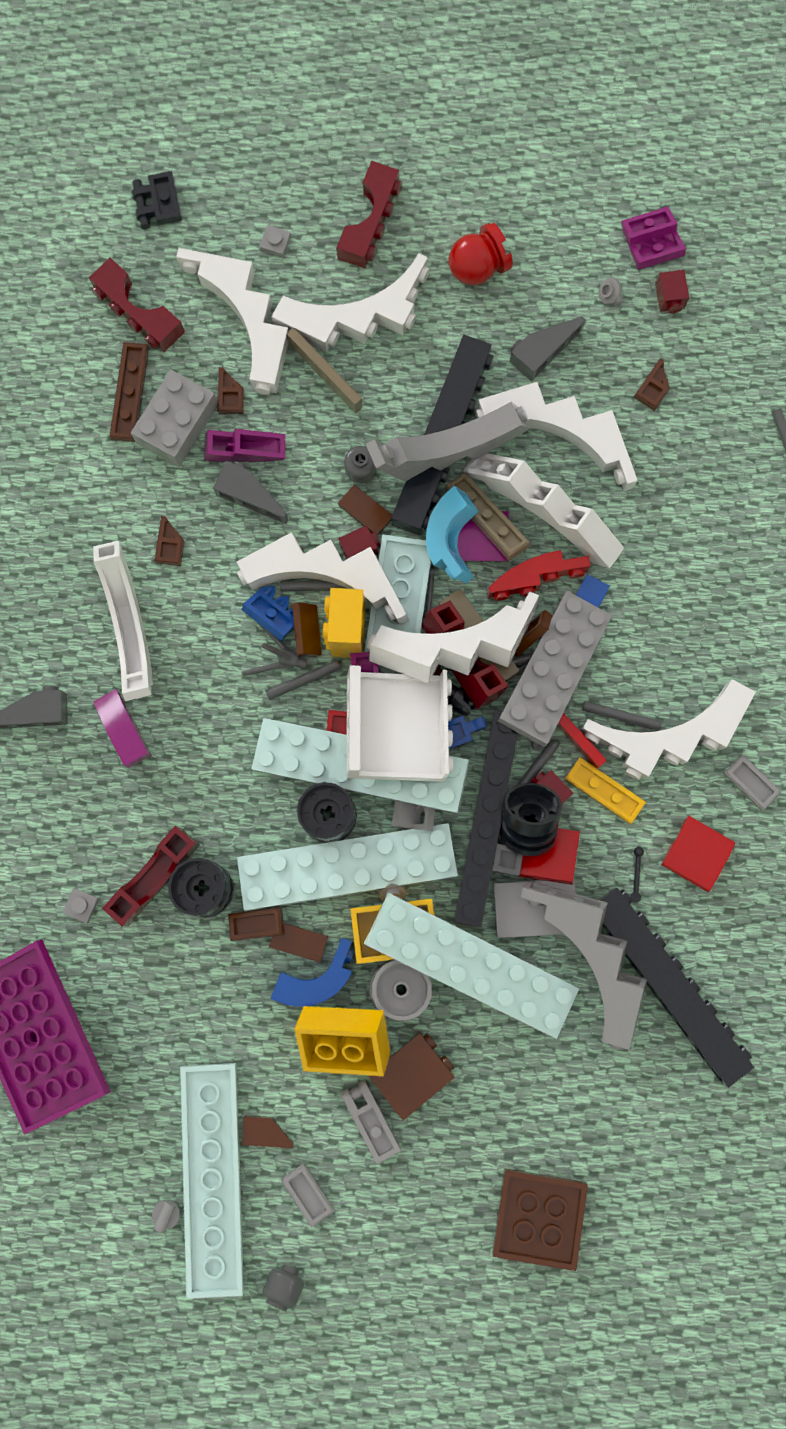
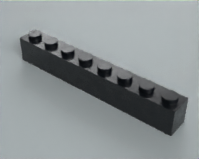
M463 334L424 435L465 424L467 414H473L477 402L473 398L476 391L481 392L485 382V377H482L485 369H490L494 359V355L491 354L492 344ZM430 467L407 480L392 515L391 525L419 536L423 529L427 530L428 521L431 516L429 514L430 509L439 502L441 492L438 489L441 482L446 483L450 469L446 467L440 471Z
M499 710L494 711L453 920V922L477 927L482 926L503 815L504 800L507 794L518 732L498 722L502 713Z
M613 888L598 900L608 903L602 927L609 936L627 941L624 956L640 977L647 979L646 985L722 1085L729 1088L755 1067L749 1061L752 1059L751 1054L742 1044L740 1046L736 1044L732 1038L735 1036L734 1032L725 1022L720 1023L715 1016L718 1012L709 1000L704 1001L698 994L700 991L699 986L691 977L687 979L681 972L683 966L674 955L671 957L664 949L666 943L657 933L652 934L647 927L650 923L641 911L636 913L630 905L633 901L624 889L620 891L618 888Z

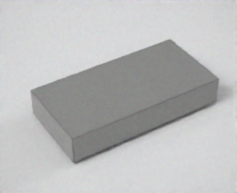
M741 755L723 773L761 811H764L781 793L744 755Z
M302 1163L281 1178V1182L311 1228L335 1211L305 1163Z

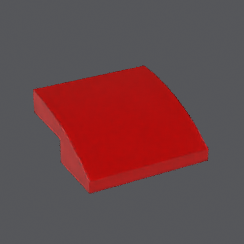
M688 816L684 820L676 839L671 843L661 865L704 891L709 892L725 866L735 842Z

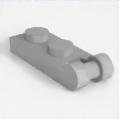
M364 1079L358 1083L356 1088L352 1090L346 1089L341 1092L342 1098L376 1164L400 1152L401 1148L367 1081ZM364 1096L367 1104L358 1108L355 1100Z

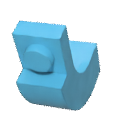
M453 486L433 509L427 525L426 545L434 566L445 570L454 581L460 580L467 584L474 576L462 560L458 552L457 542L463 526L479 511L467 493L456 486Z

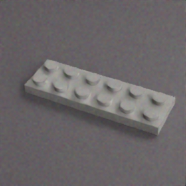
M566 590L551 618L549 630L539 640L498 722L545 747L612 615Z

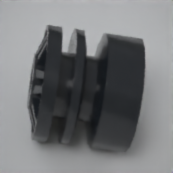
M322 782L312 785L304 791L297 806L299 823L305 832L319 842L328 843L344 840L356 826L357 811L355 804L346 790L335 783ZM332 809L335 817L325 821L326 818L322 815L323 812H329Z
M523 783L514 786L507 792L504 800L500 835L501 840L508 849L524 856H539L547 853L554 847L562 811L561 799L555 791L544 785Z
M193 858L182 862L175 868L169 879L168 891L173 905L182 913L208 918L217 916L226 910L232 901L234 886L233 879L225 868L210 860ZM204 884L209 886V891L199 892V887H204Z

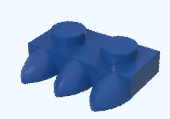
M275 586L262 587L243 604L241 610L280 641H283L294 630L293 608L286 611L289 597L281 596L272 600L275 594Z

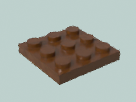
M504 1168L492 1256L576 1271L588 1188L587 1182Z

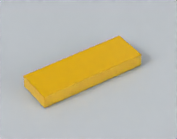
M581 757L578 758L565 777V780L629 824L633 823L646 803L643 799Z

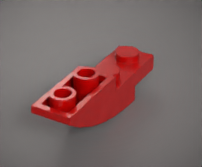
M558 550L533 557L500 576L488 588L487 597L494 598L495 601L506 600L510 598V595L519 593L521 597H527L529 592L535 594V591L539 590L540 580L542 579L545 583L559 580L560 576L569 575L571 579L582 577L591 566L589 556L563 560L562 552Z

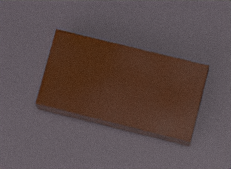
M355 484L338 502L340 508L362 526L367 525L370 532L374 531L377 537L391 522L392 514Z
M301 602L292 604L297 655L308 657L322 656L317 605Z
M281 907L228 914L230 941L284 935Z
M283 923L284 935L272 936L269 948L320 963L329 937Z

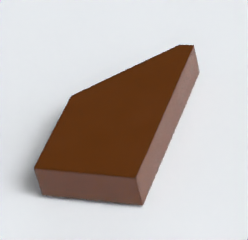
M661 358L634 395L636 400L653 411L657 409L670 389L664 371V361Z
M219 367L218 414H244V388L223 367Z
M161 516L154 562L181 566L185 541L165 516Z
M546 610L542 611L530 622L514 654L515 657L520 656L549 630L552 618L549 612Z
M244 1116L242 1145L293 1148L294 1142L279 1127L280 1125L273 1117Z

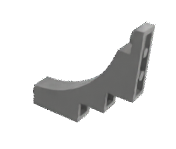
M509 402L482 417L444 431L414 437H396L385 444L373 439L365 445L376 469L400 480L407 481L430 467L441 471L466 456L474 460L480 458L528 431L526 421L529 419L522 406L518 407L513 402Z
M528 881L522 888L521 898L527 899L528 903L535 906L547 905L544 919L557 927L578 947L594 972L604 1007L602 1042L608 1043L614 1049L629 1050L634 1038L647 979L620 972L627 941L601 934L608 903Z

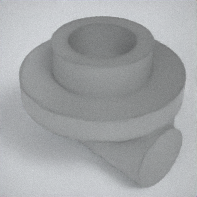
M607 278L601 283L599 298L603 303L613 304L614 306L623 303L621 284L616 278Z
M389 884L379 890L380 899L384 902L387 894L390 893L403 900L406 896V888L403 885Z
M162 1200L156 1204L152 1211V1219L155 1224L154 1230L164 1233L165 1230L173 1228L178 1223L180 1209L174 1201Z

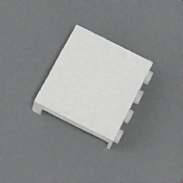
M350 665L347 674L346 778L439 782L446 780L449 773L453 771V757L449 756V747L452 746L453 733L452 730H448V721L452 719V705H448V696L451 695L452 682L450 679H447V670H443L440 676H432L429 683H425L405 674L361 672V666Z

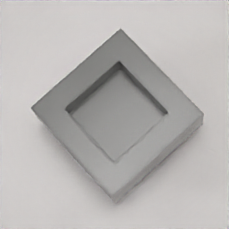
M267 225L259 246L260 251L284 258L291 239V232Z
M73 888L62 913L89 923L100 898Z

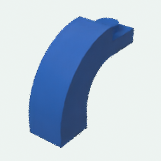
M342 937L330 968L318 978L301 979L286 972H281L270 999L297 1007L312 1006L330 999L341 990L353 970L343 966L345 962L349 964L355 952V948L351 947L353 941Z

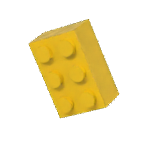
M331 588L330 596H325L324 611L326 612L328 623L323 624V639L326 644V650H330L332 657L351 658L350 653L363 652L366 610L363 589Z
M432 899L408 901V903L434 915ZM382 905L350 909L357 964L393 960V958L364 944Z
M303 1006L294 1029L303 1071L384 1076L391 1054L384 1010Z

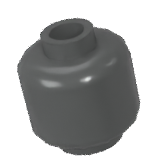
M357 446L348 451L344 460L345 472L348 478L360 484L371 481L377 474V469L367 447Z
M285 1264L282 1269L273 1268L263 1288V1295L267 1298L265 1303L285 1312L287 1308H294L304 1287V1281L297 1277L299 1270Z

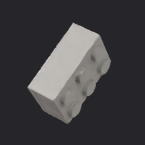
M170 369L131 431L136 444L180 467L218 406L215 393Z

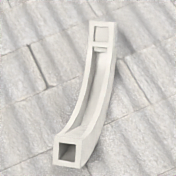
M119 541L93 546L94 564L104 589L117 640L121 667L122 695L125 701L151 695V686L153 685L150 655L136 592Z

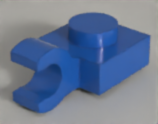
M464 716L448 721V730H452L453 742L449 750L472 742L471 733L486 729L487 724L484 716L467 723Z

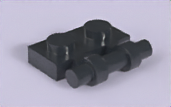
M172 171L148 175L149 185L143 186L140 179L132 181V198L136 201L137 205L135 211L136 218L140 221L142 229H149L151 227L150 219L152 217H156L158 226L182 221ZM148 197H152L153 205H146Z

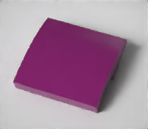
M668 206L621 221L623 233L638 270L685 256L686 247L677 233L678 223Z
M501 511L509 519V511ZM471 519L463 526L458 536L457 547L464 562H509Z

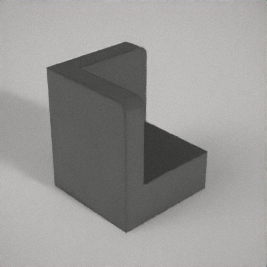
M497 844L492 873L498 872L518 877L523 855L513 852L506 845Z

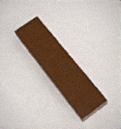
M123 342L109 435L111 440L135 442L131 431L140 417L149 354L148 344Z

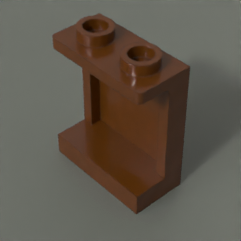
M419 1031L410 1041L390 1056L384 1076L368 1075L402 1120H405L455 1078L451 1072L455 1067L445 1055L440 1058L434 1049L437 1047V1044L428 1033L423 1036Z

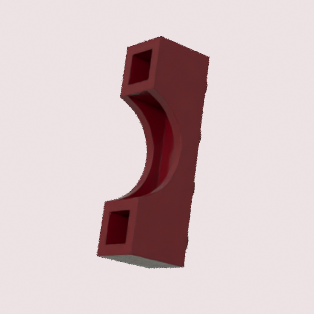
M371 160L363 180V195L370 200L373 210L370 216L363 222L344 227L336 247L338 260L364 269L368 261H373L376 253V246L374 245L377 239L381 240L385 230L384 220L386 217L390 218L394 207L392 200L394 196H399L402 188V181H399V169Z
M109 257L89 277L93 286L91 290L94 295L101 301L106 299L110 303V309L118 317L123 315L128 319L126 322L129 327L136 333L141 331L145 335V341L153 349L158 347L165 352L185 333L181 321L166 307L141 309L129 301L132 282L128 273L112 258Z
M450 600L429 610L421 626L426 634L448 633L463 630L465 621ZM478 658L469 675L450 669L477 710L497 700L508 687V684L494 664H485Z
M174 826L157 845L154 854L146 865L127 884L119 888L102 909L122 927L130 926L166 885L175 868L186 861L200 844L181 827Z

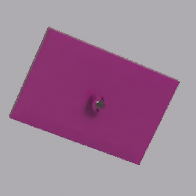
M43 939L29 944L0 961V1080L24 1135L111 1092Z

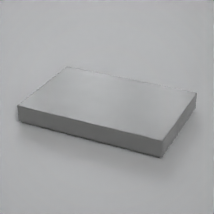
M573 879V885L543 880L532 881L576 894L575 879ZM528 881L494 883L497 938L564 934L544 919L547 905L535 906L528 903L527 899L521 898L522 888Z

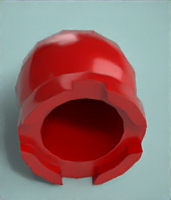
M489 222L480 227V234L470 233L463 235L453 243L448 265L453 277L460 283L472 286L483 284L493 276L495 270L502 274L512 269V254L510 252L506 255L502 242L506 241V238L495 223L490 224Z

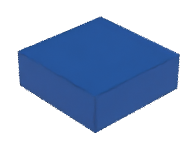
M587 574L576 596L599 608L610 585Z

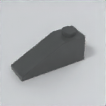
M581 316L531 333L523 341L519 339L510 349L511 356L509 362L532 382L583 330L586 319Z
M225 461L213 487L216 496L287 524L288 517L286 512L248 470V467L240 462L235 461L233 464Z
M56 686L43 687V691H34L0 710V729L68 725L67 694Z

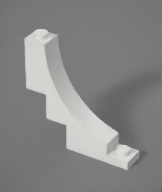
M178 248L176 258L180 269L189 274H196L198 272L201 286L222 298L234 310L246 328L252 350L250 373L252 389L263 395H269L270 392L277 394L289 344L287 339L289 331L288 327L268 324L272 308L270 295L250 291L255 274L252 262Z
M537 382L479 399L478 409L475 410L476 419L509 402H513L516 406H522L529 419L526 421L528 428L546 431L571 442L585 452L602 472L616 468L614 470V477L616 483L622 485L623 491L633 489L638 480L612 410L583 419L575 396L545 405Z
M487 453L476 460L471 459L463 470L470 478L484 481L491 490L515 501L546 521L571 541L585 556H589V560L593 564L610 568L624 549L593 509L575 505L559 485L541 481L523 460Z
M291 532L237 561L240 568L237 574L244 586L248 584L253 591L282 580L318 579L332 582L347 589H363L364 599L375 609L384 606L391 621L397 619L400 625L409 621L371 547L342 561L333 542L329 540L304 554Z
M529 592L525 601L520 600L517 609L506 605L491 618L475 626L454 632L419 634L394 630L381 625L377 634H372L368 641L367 649L370 650L369 661L425 683H429L438 665L469 675L478 656L508 667L536 612L539 595Z

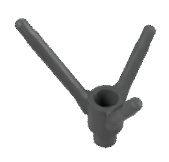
M261 626L282 651L266 643L262 644V648L280 656L279 662L244 670L242 675L246 676L278 668H286L287 666L305 669L307 659L298 657L297 653L292 652L282 641Z

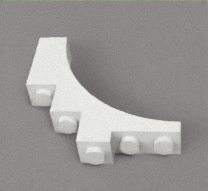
M418 253L411 266L393 284L381 292L360 301L341 305H315L282 296L272 315L273 325L288 327V331L292 328L296 329L310 345L324 352H327L330 346L334 347L340 333L365 344L368 337L373 338L378 324L403 336L406 329H411L416 320L413 303L418 295L419 290L417 287L419 283H424L429 275L430 269L427 268L428 257Z
M732 679L725 684L718 697L707 709L682 725L656 732L640 733L612 729L588 719L580 731L585 734L584 736L592 744L598 745V743L607 746V751L618 758H621L622 755L626 758L621 767L627 769L625 773L636 780H640V778L646 779L650 776L661 753L665 755L664 759L673 765L680 763L683 765L689 761L700 739L703 740L702 745L710 750L716 751L717 749L722 750L726 748L756 692Z

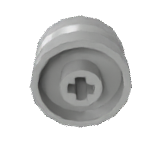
M394 959L381 964L373 973L369 983V996L373 1006L377 1010H384L386 1017L396 1021H408L419 1016L428 1007L432 997V983L428 975ZM400 984L404 985L403 989L406 991L403 995H398L396 992V987Z

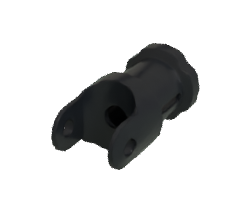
M452 683L451 695L448 696V705H452L453 710L467 716L476 707L474 704L469 705L471 700L462 687L458 688Z

